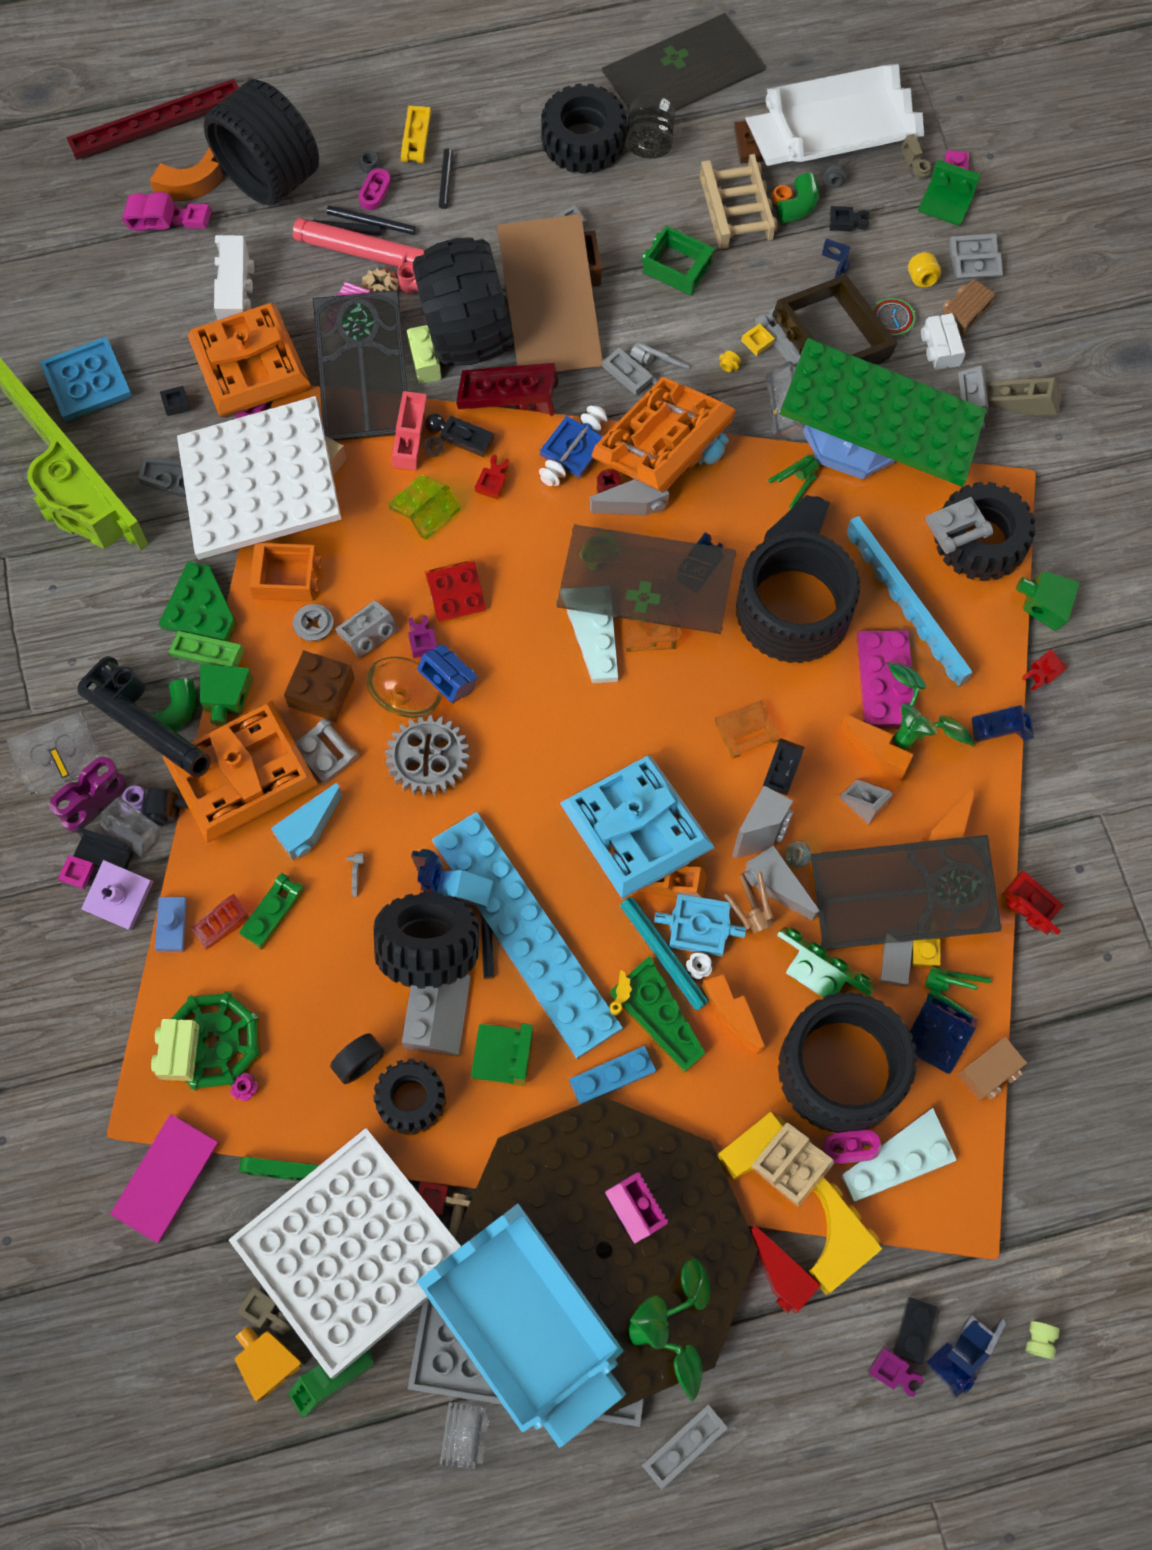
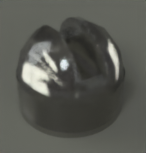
M437 436L429 437L425 441L424 446L426 454L430 457L440 456L444 450L443 440ZM437 444L439 445V448H437V449L434 450L433 452L430 451V450L433 449Z

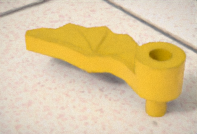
M623 970L620 971L619 983L616 988L617 998L610 1004L609 1008L612 1015H619L621 1013V1004L630 998V992L632 991L630 986L631 979L626 977Z

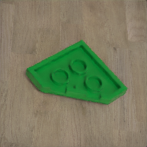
M187 561L158 625L161 629L177 633L182 631L229 642L237 622L229 609L212 569L208 565Z

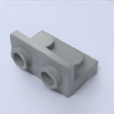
M374 600L335 628L338 636L351 646L355 655L360 659L396 633L398 627L390 612Z

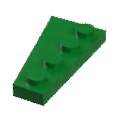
M649 956L626 976L631 979L630 986L632 991L630 992V998L621 1005L685 1074L705 1055V1052L689 1023L686 1022L677 1002L666 987L667 985L657 971L652 958ZM618 984L610 991L615 1000L617 998L616 988Z

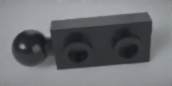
M432 413L425 421L426 428L430 432L437 433L441 431V440L483 458L494 440V433L453 416H450L446 423L440 414Z

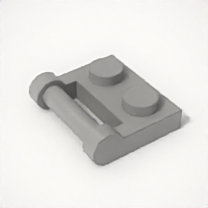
M971 497L927 515L925 519L946 554L954 552L957 547L980 537L987 538L993 535L991 524L984 519ZM972 525L976 526V529L968 531L957 537H948L949 535L961 531L965 528H968Z
M329 718L322 719L315 728L295 742L309 769L323 785H326L360 757L356 749H351L332 727L333 723ZM326 734L344 755L342 759L338 761L319 739L322 735Z

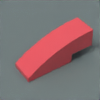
M403 391L392 452V467L417 469L427 394Z

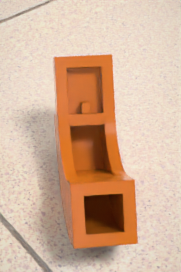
M209 147L202 160L190 168L176 169L160 163L151 177L150 183L154 193L164 192L169 194L173 201L193 200L208 194L221 183L223 176L220 168L222 167Z

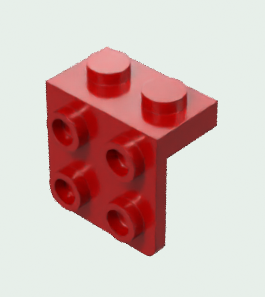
M1020 871L1001 894L1008 901L1005 905L1016 914L1020 913L1026 917L1025 922L1033 929L1040 930L1046 935L1049 933L1059 935L1061 930L1051 920L1064 905L1026 872Z

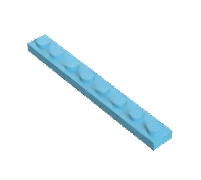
M857 516L851 519L847 529V536L850 542L856 544L861 551L863 560L874 569L876 578L888 588L891 599L898 602L905 618L914 624L920 639L926 641L930 646L933 657L943 664L949 679L955 681L958 687L967 683L972 674L969 666L861 518Z

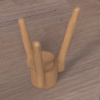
M760 871L757 873L764 910L762 907L758 908L744 874H740L739 878L752 907V911L747 913L749 918H747L728 893L724 895L743 921L745 928H751L753 934L773 926L771 919L774 918L769 907L763 874Z

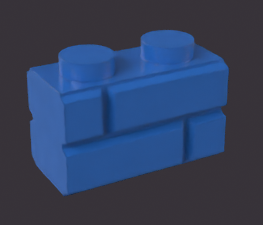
M444 644L426 652L422 656L417 671L452 704L469 695L478 680L475 672L467 667Z

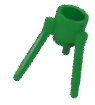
M806 455L792 466L769 478L768 482L772 483L776 480L777 482H782L793 474L800 480L806 479L789 505V508L792 509L809 485L817 478L814 473L819 470V464L814 457Z
M931 967L925 983V987L931 989L929 995L939 998L959 1013L972 1019L973 1015L942 994L941 990L947 992L950 983L977 990L978 986L976 984L959 979L992 983V979L949 971L940 967Z

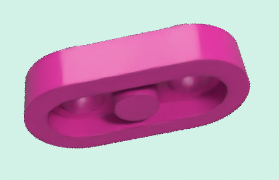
M374 169L369 172L358 195L362 208L375 210L382 204L391 185L390 175L386 170Z
M870 1130L831 1134L826 1138L824 1151L836 1164L870 1161L879 1156L881 1143L879 1136ZM864 1146L872 1147L870 1150H863ZM843 1149V1152L835 1153V1150Z

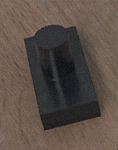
M780 738L763 787L766 786L773 791L787 795L805 747Z

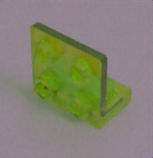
M425 475L415 478L404 491L398 493L388 504L391 510L411 519L419 535L426 540L461 510L449 486Z

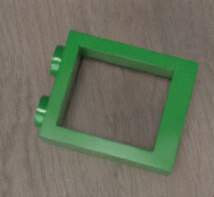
M665 226L661 233L658 232L650 250L646 249L642 256L643 273L691 296L712 265L715 248L671 227ZM666 247L696 260L687 275L657 262Z

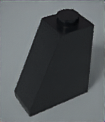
M806 495L766 532L764 540L770 539L776 534L779 535L783 532L788 533L791 531H807L819 535L830 502L824 501V499L817 496Z

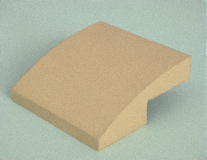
M786 1123L752 1164V1168L780 1193L800 1207L832 1167L834 1161L810 1143L808 1137L789 1123Z

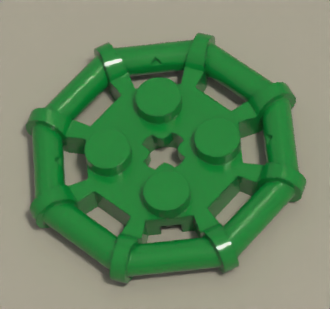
M229 991L213 995H190L187 997L188 1000L171 1018L185 1020L193 1011L196 1018L192 1020L196 1021L199 1025L195 1060L198 1068L194 1073L193 1081L185 1082L194 1091H197L199 1088L226 1085L232 1087L235 1084L236 1078L241 1076L251 1063L261 1055L258 1041V1020L260 1018L257 1013L251 1012L234 998L232 992ZM220 1005L219 1011L203 1014L200 1008L203 1006ZM229 1008L239 1015L242 1020L235 1024L227 1017L226 1014ZM247 1029V1046H241L240 1031ZM211 1034L219 1038V1042H215L213 1048H209V1045L205 1043V1039ZM238 1053L243 1054L244 1056L230 1070L228 1064L233 1056H236ZM221 1069L223 1075L204 1077L206 1070Z

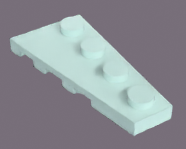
M610 586L561 589L560 595L565 603L568 617L574 628L575 636L582 650L592 683L618 682Z
M932 1108L883 1144L878 1157L870 1161L859 1162L844 1173L841 1178L852 1203L954 1163L957 1160Z

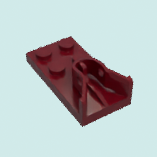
M555 363L462 370L456 399L458 409H474L515 405L519 410L542 412L553 416L555 412L552 401L553 390L559 384ZM534 404L536 407L532 408L529 405Z

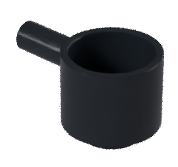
M149 788L144 790L140 818L146 821L148 825L165 827L167 824L175 821L176 808L189 807L184 798L178 797L173 791Z

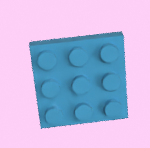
M107 336L39 361L64 422L132 397Z

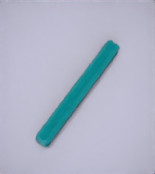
M633 897L625 899L620 904L623 912L696 1011L704 1008L708 1004V999L635 899Z

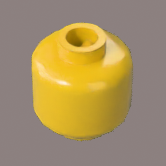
M929 252L915 255L907 266L912 282L920 288L934 285L941 275V268L937 259Z

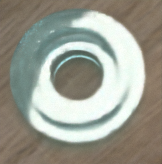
M795 841L787 847L785 856L792 866L801 868L809 863L811 850L807 843Z

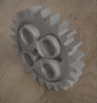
M420 715L418 723L408 719L409 727L400 724L401 733L392 732L395 741H387L388 747L391 749L385 750L386 757L389 758L385 762L387 767H392L388 770L390 777L396 776L394 778L396 785L403 782V791L412 787V794L414 796L418 790H422L423 797H426L428 791H432V794L436 797L437 789L447 793L446 785L449 784L455 788L454 779L463 780V775L460 771L468 770L467 764L464 763L470 761L469 755L466 754L469 752V745L464 744L466 742L465 735L459 736V727L452 730V721L444 725L441 716L436 722L433 721L432 715H429L427 721H424ZM428 735H431V736H432V737H431V740H430V751H431V754L429 755V759H428V761H429V762H428L429 771H428V776H427V777H424V776H423V775H424V772H425V760H424V757H426V754H427V745H426V742H427V736H428ZM413 740L422 741L419 746L409 745ZM440 741H445L448 743L443 748H438L435 746ZM411 764L420 765L415 771L407 769ZM437 765L446 767L442 772H435L433 770Z

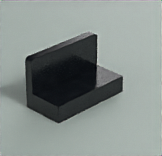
M81 827L78 828L77 833L81 840L73 857L92 862L97 868H100L104 860L127 870L134 855V852L127 843Z

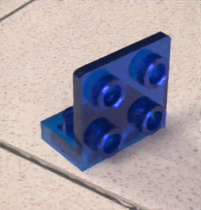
M928 994L923 1002L920 1013L909 1031L913 1037L912 1043L915 1044L917 1057L943 1072L951 1074L976 1030L977 1019Z

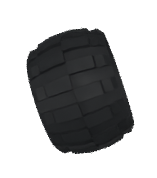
M473 237L454 238L439 242L424 250V255L415 257L412 264L438 360L444 364L453 362L455 366L473 365L488 361L503 353L504 348L512 346L514 335L491 247L486 240H474Z

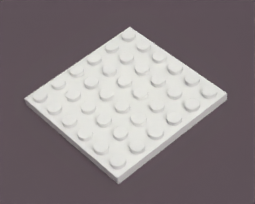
M316 396L177 436L194 551L198 560L342 519L319 402Z
M367 1128L229 1239L235 1250L332 1380L428 1299L417 1283V1280L461 1247Z

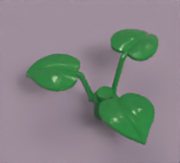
M888 661L886 665H889V669L894 677L902 684L911 687L914 692L910 704L903 703L900 707L903 719L900 724L902 726L892 737L899 747L909 750L917 739L922 740L925 735H936L938 732L937 728H943V731L948 736L959 742L971 745L972 747L975 746L968 730L956 719L947 715H941L939 717L940 721L933 723L914 707L920 689L924 690L926 688L925 681L914 669L897 662Z
M696 1257L685 1262L681 1273L683 1290L688 1296L687 1301L667 1311L662 1298L651 1296L637 1309L630 1320L629 1328L630 1338L635 1345L650 1344L655 1349L666 1348L674 1350L678 1354L674 1359L675 1373L681 1387L691 1401L696 1399L702 1382L701 1359L696 1349L691 1345H686L682 1349L679 1345L667 1343L669 1332L666 1320L668 1316L692 1306L693 1303L698 1310L704 1309L708 1304L710 1298L709 1279L704 1267Z

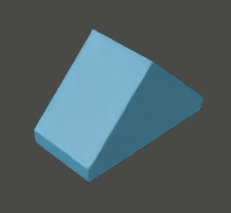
M464 870L441 871L437 893H442L443 896L447 897L451 895L456 897L458 901L462 900L466 904L488 907L494 882Z

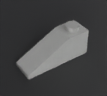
M634 479L591 496L589 509L591 513L648 515L650 513H659L668 507L669 493L667 490L662 493Z
M774 846L747 862L744 874L751 886H756L760 891L757 873L759 871L762 872L768 897L811 921L816 919L819 909Z

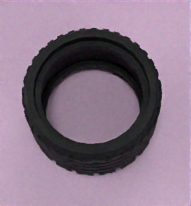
M248 80L211 109L204 117L205 137L216 160L229 178L247 196L258 203L270 206L276 205L319 168V150L306 121L287 97L264 81Z
M807 531L783 532L772 536L770 539L767 538L762 544H759L756 550L750 553L745 562L736 602L738 624L741 626V631L746 636L748 642H751L752 646L755 649H759L762 654H766L772 659H778V661H787L788 663L810 662L813 659L822 658V655H827L831 650H834L838 643L842 642L848 631L859 599L860 578L858 577L857 568L854 567L855 563L849 558L850 555L840 545H837L835 541L829 540L823 535ZM786 571L804 572L816 577L827 586L835 599L836 610L824 620L813 624L789 623L777 618L768 611L758 595L757 588L764 580L777 573Z
M852 992L827 995L822 1000L818 999L808 1005L804 1012H801L794 1021L782 1044L778 1059L780 1061L778 1065L779 1081L783 1084L781 1088L788 1103H792V1108L795 1112L797 1111L803 1119L809 1120V1123L813 1126L815 1125L822 1130L829 1129L833 1133L867 1130L871 1126L874 1127L892 1113L909 1093L910 1085L914 1082L917 1069L915 1065L917 1055L915 1044L912 1043L913 1037L907 1029L906 1023L900 1020L899 1014H896L890 1006H885L884 1002L878 1001L872 996L868 995L866 997L862 993L856 994ZM833 1023L851 1024L870 1033L881 1045L889 1066V1078L882 1096L870 1103L855 1106L831 1101L820 1094L811 1084L803 1064V1045L806 1037L814 1030Z

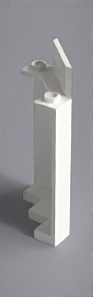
M888 64L767 89L766 105L770 112L745 117L767 166L789 161L803 162L902 141L907 135L915 133L916 137L924 136L923 112H912L911 88H901L899 64Z

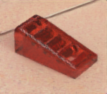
M232 894L194 924L191 929L207 950L245 924L250 916L237 897ZM232 908H234L238 914L235 917H233L229 912V910ZM223 914H225V916L229 920V922L226 925L220 918V916ZM214 920L221 928L217 932L211 924ZM205 926L212 934L209 939L202 931V928Z

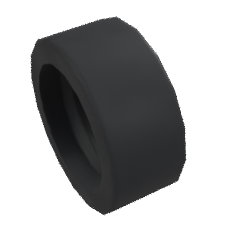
M371 1033L364 1034L342 1049L333 1059L330 1067L343 1084H349L368 1072L382 1058L385 1051Z

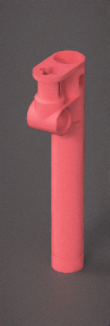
M300 217L297 218L293 229L294 240L398 267L397 273L400 290L406 294H413L418 291L412 264L416 256L424 255V250L309 221Z

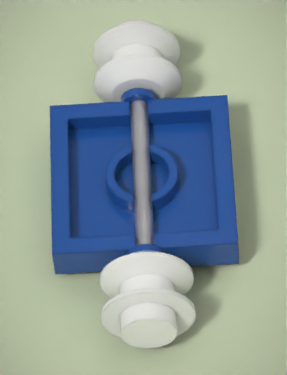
M588 406V414L584 413L581 415L583 424L566 416L540 449V456L547 459L545 462L547 469L541 468L539 470L540 478L546 485L558 486L560 484L559 478L566 476L565 470L581 478L595 459L591 456L595 445L603 438L602 435L596 432L601 430L600 424L607 422L606 412L601 407Z

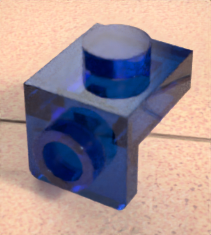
M947 1342L926 1362L949 1386L951 1393L958 1397L961 1393H966L973 1387L977 1377L975 1372L970 1376L947 1357L952 1347Z

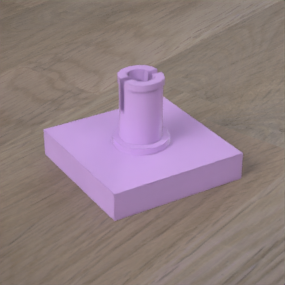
M103 860L81 909L128 930H132L154 881Z

